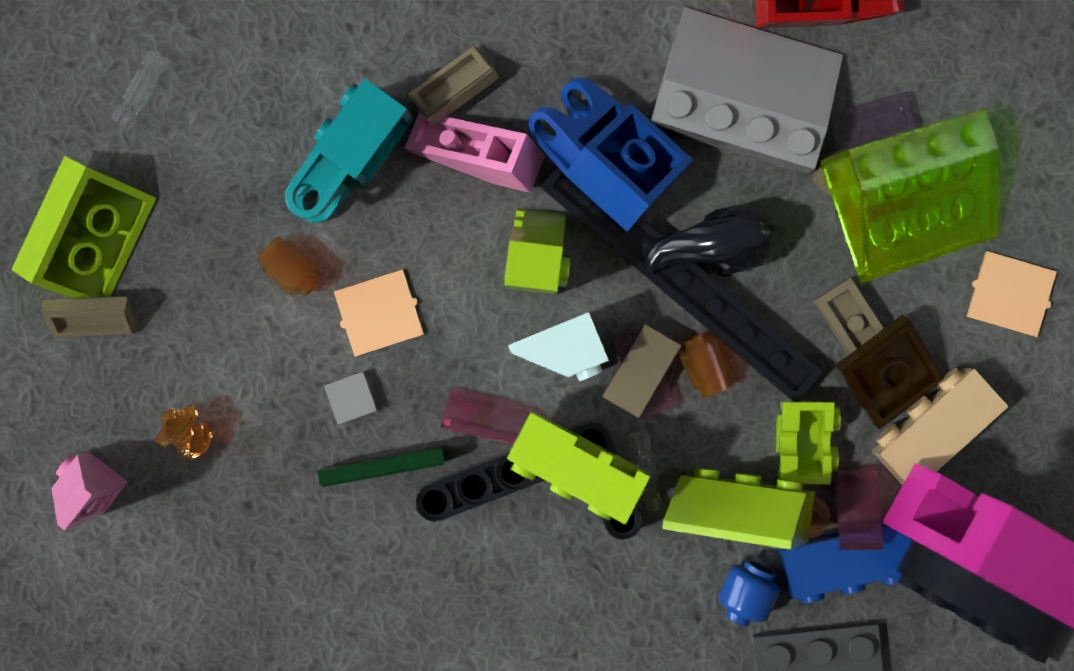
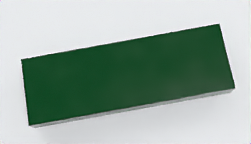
M445 445L324 467L317 471L319 485L326 487L441 466L447 460Z

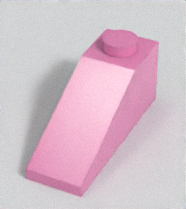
M421 112L418 114L405 146L408 152L489 183L529 193L532 191L545 154L527 134L450 117L444 118L432 127Z
M90 452L78 454L76 457L73 454L70 455L56 471V475L60 478L51 488L57 525L63 530H67L103 515L128 482Z

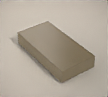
M474 45L409 92L408 96L433 127L499 79V76Z
M127 296L43 300L41 313L52 337L136 333V317Z
M644 324L602 397L639 418L681 345Z

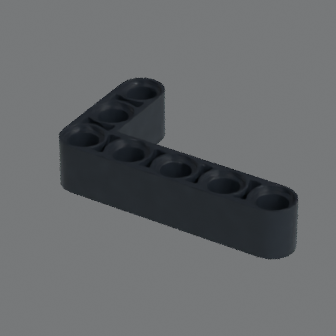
M591 420L567 428L580 436L588 429L599 430L603 434L604 439L601 447L618 455L611 435L601 423ZM507 451L428 482L417 494L415 501L416 510L425 520L432 522L442 521L545 480L537 475L534 481L525 477L518 481H510L505 478L502 473V466L508 461L507 456L510 451ZM469 475H479L485 480L487 488L483 494L472 496L465 491L463 482ZM430 490L441 491L447 498L446 508L440 511L431 510L425 503V494ZM636 504L632 511L633 521L626 528H616L611 524L610 520L601 517L608 533L614 538L621 540L630 539L635 536L641 529L642 524L638 505Z

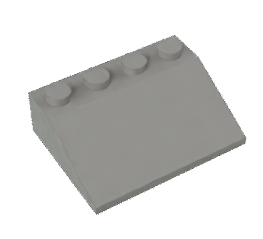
M684 7L650 121L661 131L808 174L815 170L825 138L843 55Z

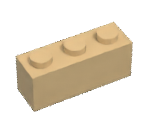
M954 368L949 371L938 383L941 387L940 390L930 399L927 396L921 397L907 410L909 418L899 427L895 424L890 425L876 438L879 445L872 452L902 485L915 463L937 472L1009 407L975 369L963 368L960 371L958 368Z

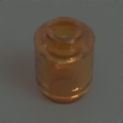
M280 236L275 238L258 257V262L264 266L262 271L292 298L298 294L306 297L321 281V278L317 275L321 267L291 240L286 242Z
M703 332L682 342L684 349L679 351L678 355L693 389L699 390L702 398L712 396L732 386V381L729 377L732 371L716 336L708 338L706 333Z

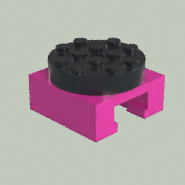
M915 463L882 522L912 539L896 568V571L902 574L898 582L945 610H950L958 617L980 628L981 631L1000 642L1011 646L1014 645L1016 650L1037 662L1041 661L1045 664L1048 658L1059 662L1074 636V542L1012 506L983 493L978 497L947 477Z

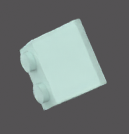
M589 312L508 345L512 354L567 377L576 374L579 381L603 372L600 364L609 361Z

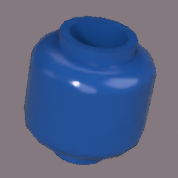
M746 560L745 564L733 565L718 597L721 604L728 609L726 616L743 626H749L751 621H766L781 590L779 583L775 580L777 574L770 568L752 560Z

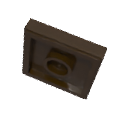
M904 315L898 317L835 365L869 420L878 429H881L938 386V383L944 378L911 321Z

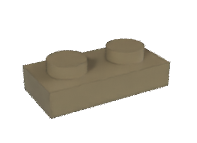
M851 278L845 279L813 300L848 355L884 329Z

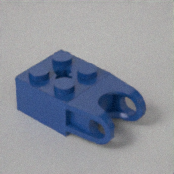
M580 77L572 78L565 84L561 92L562 101L571 117L550 107H540L530 115L529 130L536 143L564 175L625 231H628L674 184L693 159L632 103L625 107L593 82ZM573 89L581 91L586 96L588 106H585L576 99ZM541 119L551 125L556 132V136L550 135L543 129Z

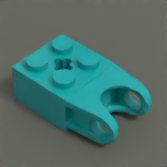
M366 78L363 79L359 86L354 83L347 89L340 100V105L343 108L334 120L328 118L320 126L314 137L318 142L286 189L285 201L289 210L294 215L311 223H322L330 219L357 183L366 187L414 121L407 108ZM318 191V203L312 209L306 210L304 205L305 198L310 192Z

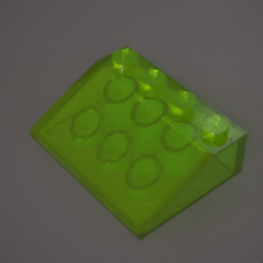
M986 108L854 147L821 161L860 284L998 237L999 147Z

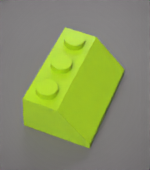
M64 156L11 270L31 284L72 299L111 297L156 201V197Z
M695 467L694 474L680 475L664 517L662 528L791 550L809 542L815 491L803 490V482L777 479V486L762 484L761 476L736 473L734 480L720 478V470Z

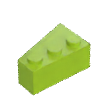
M517 208L509 241L504 286L507 289L556 295L558 286L566 287L570 267V258L562 257L566 214Z
M532 410L507 456V459L514 463L511 468L514 472L534 481L537 475L551 483L549 489L571 501L575 496L589 504L587 509L607 520L614 518L625 525L650 478L649 474L642 467Z

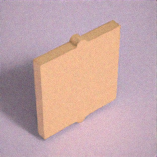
M986 251L978 279L972 282V286L975 289L966 317L1038 337L1045 310L1051 307V302L1048 300L1057 272Z
M403 269L334 291L343 319L340 322V326L346 328L355 357L424 335L415 308L418 301L416 298H412Z

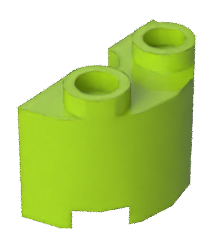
M781 401L782 415H777L776 452H780L778 478L800 481L803 484L831 485V472L838 470L839 453L837 446H830L832 431L840 429V407L835 406V402Z

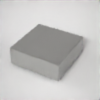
M365 371L324 385L338 425L378 411Z

